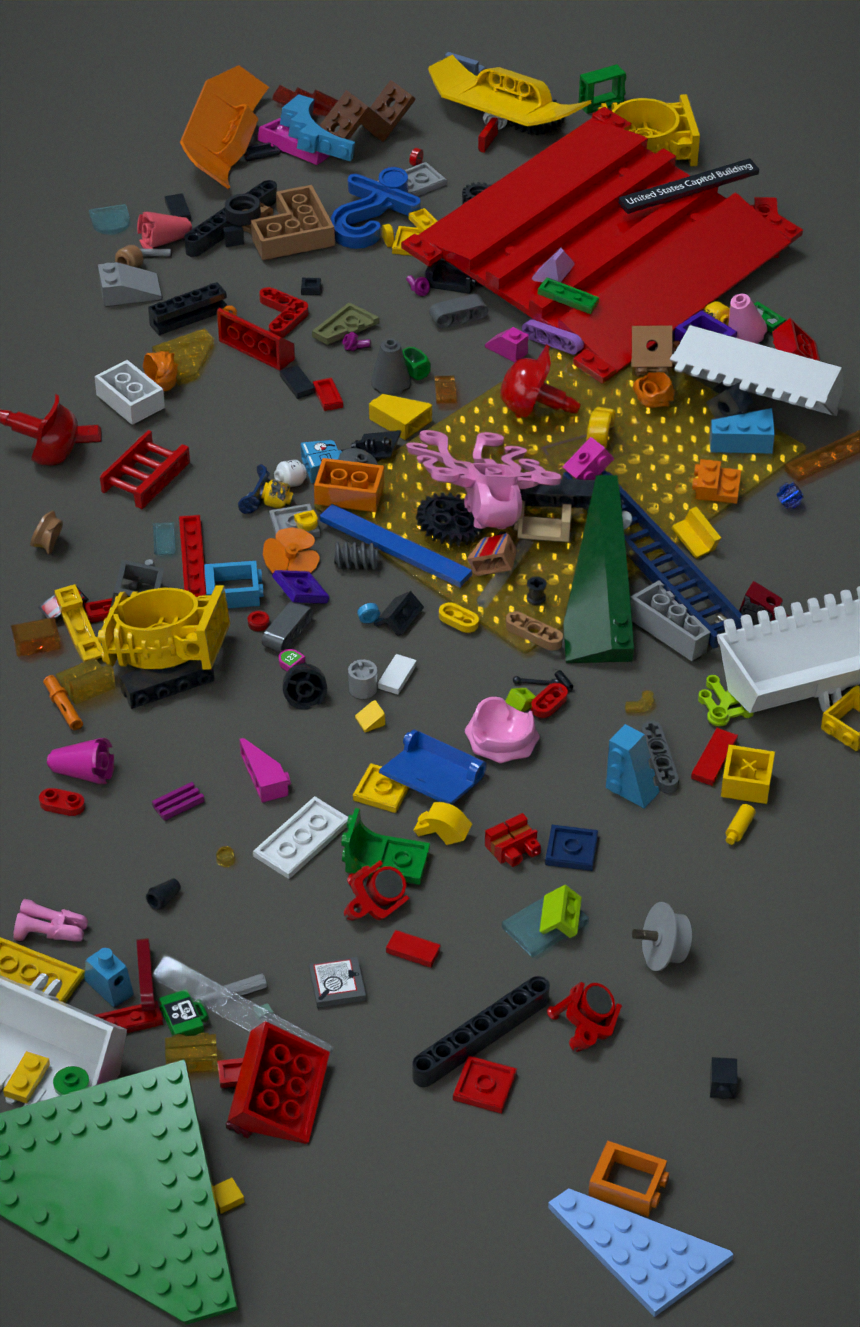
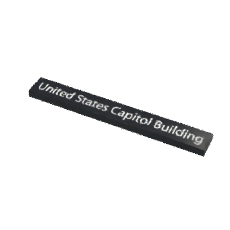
M751 158L619 197L618 203L627 214L758 175L760 169Z

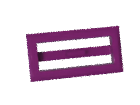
M190 782L153 800L152 806L161 818L166 821L205 800L204 795L200 794L198 788H195V784Z

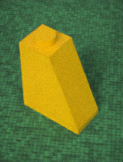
M382 394L369 403V419L389 431L401 430L400 438L406 440L432 421V405L426 402Z

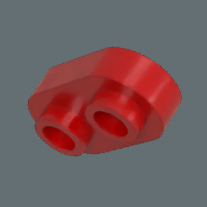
M560 683L548 685L532 700L531 711L533 715L539 718L550 717L567 701V688Z
M47 788L39 794L40 807L45 811L77 816L85 809L84 797L79 793Z

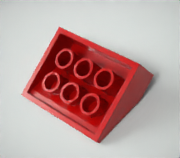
M267 1021L251 1030L227 1121L250 1132L304 1144L309 1143L330 1052Z

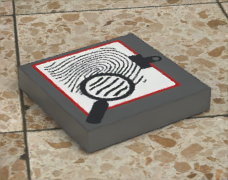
M358 957L309 964L317 1008L366 1001Z

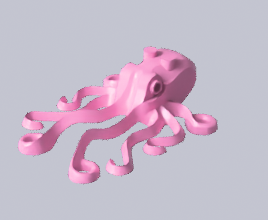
M421 431L419 438L423 443L438 446L439 452L427 450L428 445L422 443L406 444L408 452L417 455V462L419 464L423 463L435 481L465 487L467 495L464 499V505L468 512L473 514L474 527L486 528L487 526L506 529L509 526H513L519 520L522 511L520 489L531 488L538 484L555 486L560 484L561 481L560 474L545 471L543 467L539 466L540 463L538 461L521 459L527 452L523 447H504L506 455L501 457L504 464H497L489 458H481L484 446L498 447L503 444L504 437L496 433L484 432L477 435L473 451L474 463L454 459L447 449L448 437L438 431ZM520 459L519 464L515 463L514 461ZM437 461L445 464L446 468L435 467L434 465ZM521 468H522V469L527 470V471H530V472H524V473H522V472H520V471H521Z

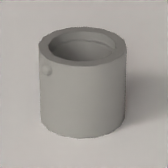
M363 659L350 664L348 668V686L352 696L359 699H367L376 694L377 667L373 662Z

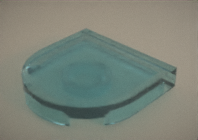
M126 204L89 210L93 228L102 234L120 233L126 230L130 224Z

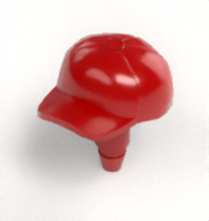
M547 344L537 360L532 358L517 360L508 369L502 381L500 398L504 405L518 419L521 417L527 418L536 401L557 411L562 409L564 412L577 414L581 404L571 396H566V392L544 383L551 366L549 355L551 346Z
M55 394L53 407L44 419L19 411L14 413L10 410H0L1 424L12 427L11 430L37 439L31 461L41 465L52 466L62 463L71 453L78 434V420L68 408L60 404L59 395Z

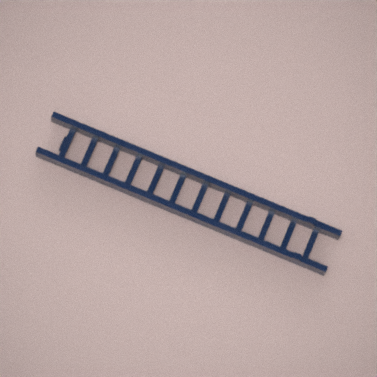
M604 470L600 475H612V474H611L610 472H607L606 470ZM564 472L562 475V479H574L568 472ZM620 486L622 511H627L632 516L630 526L638 523L643 528L642 531L629 536L624 533L626 555L652 583L660 580L664 584L663 588L665 591H670L675 596L674 600L678 604H683L687 608V613L690 616L694 615L710 631L708 644L713 649L718 648L717 635L725 632L724 620L710 626L704 618L721 612L727 619L734 620L736 629H741L742 614ZM647 536H650L655 541L642 548H638L633 543ZM659 548L667 554L652 561L644 555ZM672 560L678 566V568L663 574L656 568ZM683 573L690 579L675 587L668 581ZM695 586L703 592L689 599H685L680 593ZM707 599L715 605L699 613L692 606Z

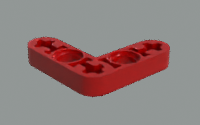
M265 287L259 291L261 304L282 312L269 324L270 332L283 338L308 316L307 302L271 287Z

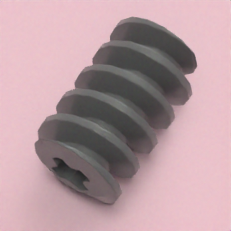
M336 542L334 565L337 562L338 567L342 569L344 563H346L347 569H351L354 563L355 568L359 569L363 563L365 570H368L370 564L373 570H376L378 567L379 547L374 549L373 543H370L368 549H366L365 544L361 543L360 548H357L356 542H353L351 548H349L347 542H344L343 547L340 548L339 542Z

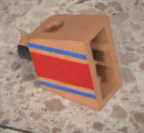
M501 531L496 536L481 539L467 559L475 576L509 571L513 568L517 550L510 535Z

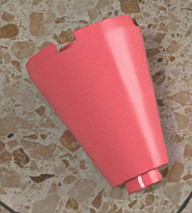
M148 211L142 212L143 214L139 215L137 222L138 234L142 235V239L139 241L144 249H154L182 239L186 233L192 230V224L187 218Z

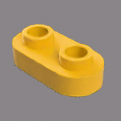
M451 602L444 603L439 607V619L443 623L465 633L474 632L478 629L479 617L476 613Z

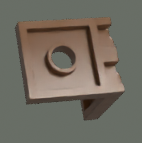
M632 326V375L643 377L648 372H664L667 376L672 374V362L670 361L672 356V326ZM655 341L658 344L657 350L649 351L646 348L647 343Z

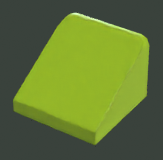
M513 688L510 690L505 702L513 708L525 712L531 708L532 700L536 696L527 688Z

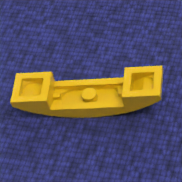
M76 585L54 590L64 623L82 661L86 663L102 658L103 648L98 641V637L93 632Z

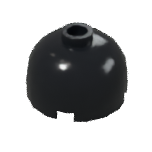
M301 663L294 665L286 672L283 678L282 690L284 697L291 706L297 709H311L310 706H314L317 703L319 705L327 695L328 686L325 675L318 667L312 664Z

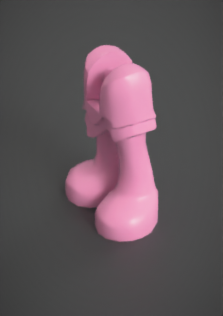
M23 899L20 913L17 914L13 937L14 940L23 941L29 932L47 934L48 939L81 942L84 937L83 930L88 925V919L81 914L62 909L61 912L38 905L32 900ZM35 918L49 920V921H51V923H48V922H45V921H42V920H38V919H35Z

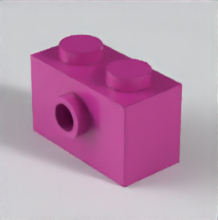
M590 437L562 467L574 479L595 480L596 475H600L614 458L605 447Z

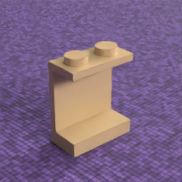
M522 501L521 516L514 524V530H518L517 538L569 542L571 504H563L562 519L525 517V501Z

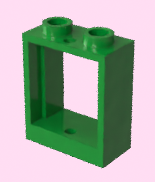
M616 64L581 74L578 103L591 100V104L582 108V110L589 114L598 111V107H601L602 103H606L607 108H610L612 103L617 102L618 105L624 102V96L626 95V72ZM612 79V92L594 97L595 84Z

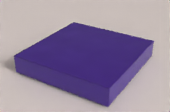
M275 570L272 575L292 602L327 603L330 598L309 571Z

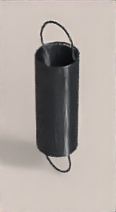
M557 670L554 676L568 691H571L574 687L561 670Z

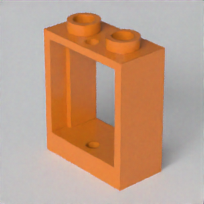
M607 1140L590 1179L588 1196L648 1217L652 1207L657 1208L661 1197V1193H659L660 1188H665L670 1175L669 1172H666L667 1160ZM614 1162L654 1175L646 1195L607 1182Z

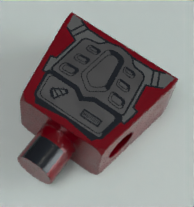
M753 581L745 593L739 612L742 615H750L753 625L759 624L757 613L762 610L767 611L769 620L773 621L776 620L774 608L781 606L783 600L778 595Z

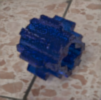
M786 482L779 487V492L776 493L779 501L786 509L790 507L794 509L801 504V499L804 498L801 490L794 482L790 484Z

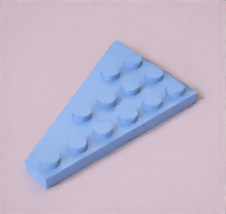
M569 1188L548 1202V1209L654 1317L733 1260V1253L730 1250Z

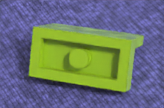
M566 884L546 894L543 901L539 932L544 935L557 928L569 938L577 935L582 897Z

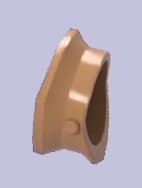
M52 510L42 517L30 542V546L41 547L46 550L47 554L52 553L55 542L63 527V521L56 517L55 511Z

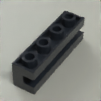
M216 282L163 302H158L148 307L150 326L159 336L217 315L219 308L223 309L227 306L224 301L227 298V293Z
M189 660L182 664L162 669H139L120 676L121 692L124 697H127L128 704L133 709L213 682L214 670L213 667L212 669H202L201 660Z

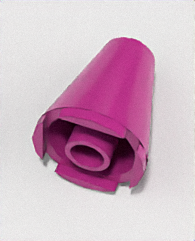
M98 738L53 749L47 757V765L54 773L97 784H107L106 779H111L114 770V754L109 752V748L113 747L108 739Z

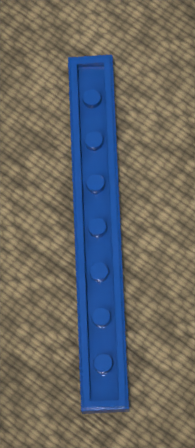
M332 504L320 515L321 522L369 545L373 543L375 548L379 547L380 550L457 587H461L472 576L471 569Z

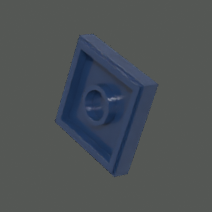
M552 824L545 865L592 871L598 830Z

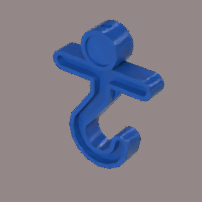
M398 167L386 168L380 172L379 182L359 174L348 176V192L363 199L341 205L334 210L331 222L334 226L335 241L344 247L352 249L366 248L380 240V223L369 221L361 227L350 226L351 224L380 216L387 209L407 216L411 212L420 210V198L408 193V174L406 171Z

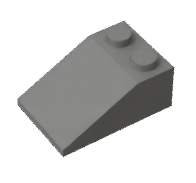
M118 262L98 264L104 306L162 299L157 273Z

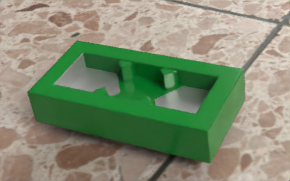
M760 302L754 303L766 322L767 331L770 333L786 321L785 318Z

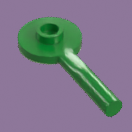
M77 1066L62 1068L53 1078L54 1090L61 1096L88 1088L89 1076L84 1069Z

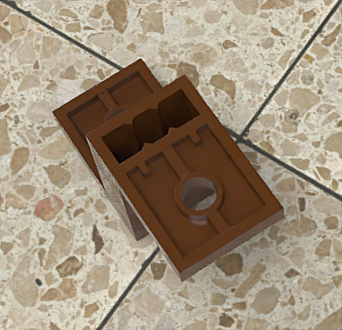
M392 80L389 81L371 107H368L346 90L320 124V127L335 136L349 140L361 125L384 142L416 98ZM395 101V104L390 107L391 102ZM337 126H340L339 130L337 132H334L335 128Z

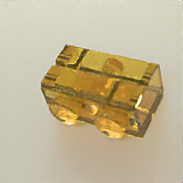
M199 1033L196 1036L176 1034L165 1038L166 1065L185 1060L189 1073L218 1071L216 1034Z

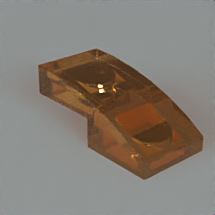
M454 375L434 376L436 404L457 403Z

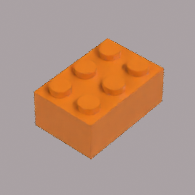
M323 458L314 483V504L324 506L333 504L340 508L377 512L385 485L384 466Z

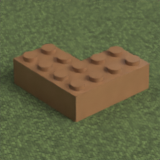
M312 185L277 191L276 203L279 215L251 220L252 240L262 260L335 246L334 226Z

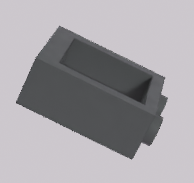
M122 559L111 607L115 602V597L120 592H126L128 597L133 592L132 590L121 588L123 579L154 585V589H157L161 586L164 569Z

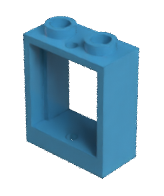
M256 561L204 564L207 595H212L215 581L252 579L253 587L225 589L228 608L260 606L259 597H264L263 584H258V582H262L261 569H257Z

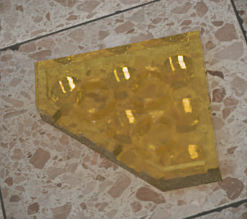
M204 328L152 346V353L168 351L175 354L174 362L178 364L176 383L182 385L198 378L199 370L204 366L208 353L214 346V339Z

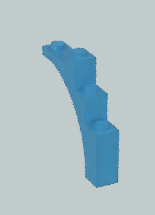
M298 94L282 107L280 125L290 127L288 136L298 139L297 149L313 154L317 151L347 161L353 159L354 141L329 133L311 118L315 99Z

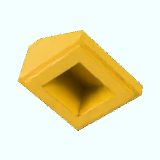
M376 700L369 703L355 715V719L364 732L385 725V713Z

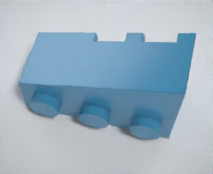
M772 408L711 420L710 452L772 453L774 443Z
M626 724L609 740L606 788L645 808L660 791L659 787L654 785L653 777L655 772L649 766L648 760L651 757L645 734Z

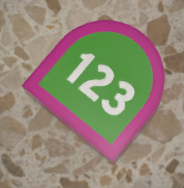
M286 649L279 654V665L286 671L294 665L306 662L305 656L294 649Z

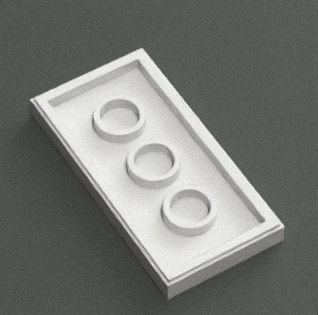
M314 796L253 851V857L290 879L347 827L348 817Z

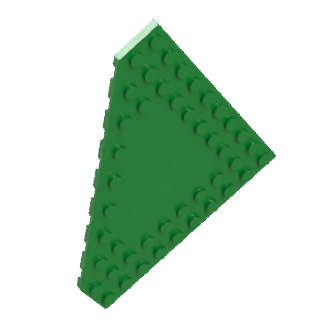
M185 1060L0 1113V1217L24 1229V1231L52 1245L60 1252L76 1259L86 1267L107 1277L115 1284L143 1298L146 1302L163 1312H167L186 1325L239 1310L190 1075Z

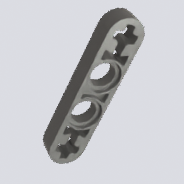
M647 721L643 723L641 733L645 734L651 757L649 762L651 769H654L656 784L659 790L664 793L675 792L678 788L679 777L662 726L656 721ZM660 746L663 749L660 751H655L651 749V747ZM664 762L668 766L661 768L657 766V763ZM667 775H668L667 778H668L669 783L665 780V776H667Z

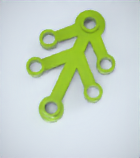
M709 675L706 678V687L714 690L721 702L720 705H716L712 699L711 691L707 689L699 691L698 701L707 706L709 710L707 720L714 726H724L728 724L730 718L737 716L751 718L754 715V712L749 713L742 705L741 707L728 710L729 706L739 702L728 690L725 692L718 676Z

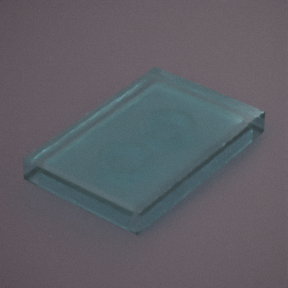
M544 897L502 921V928L531 957L536 956L567 937L557 928L544 935L539 932ZM581 909L578 929L589 923V917Z

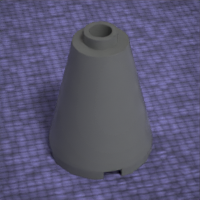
M387 339L380 345L371 377V385L374 390L375 388L379 390L380 394L400 395L402 390L410 388L411 378L401 344L395 339Z

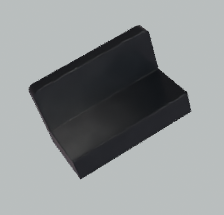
M412 591L395 597L374 624L377 627L387 623L398 636L403 634L424 606Z

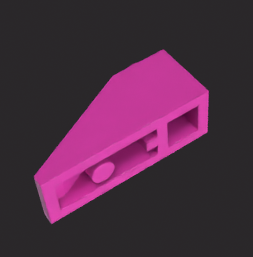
M245 738L239 739L240 755L261 802L288 796V786L291 785L288 772H284L280 763Z

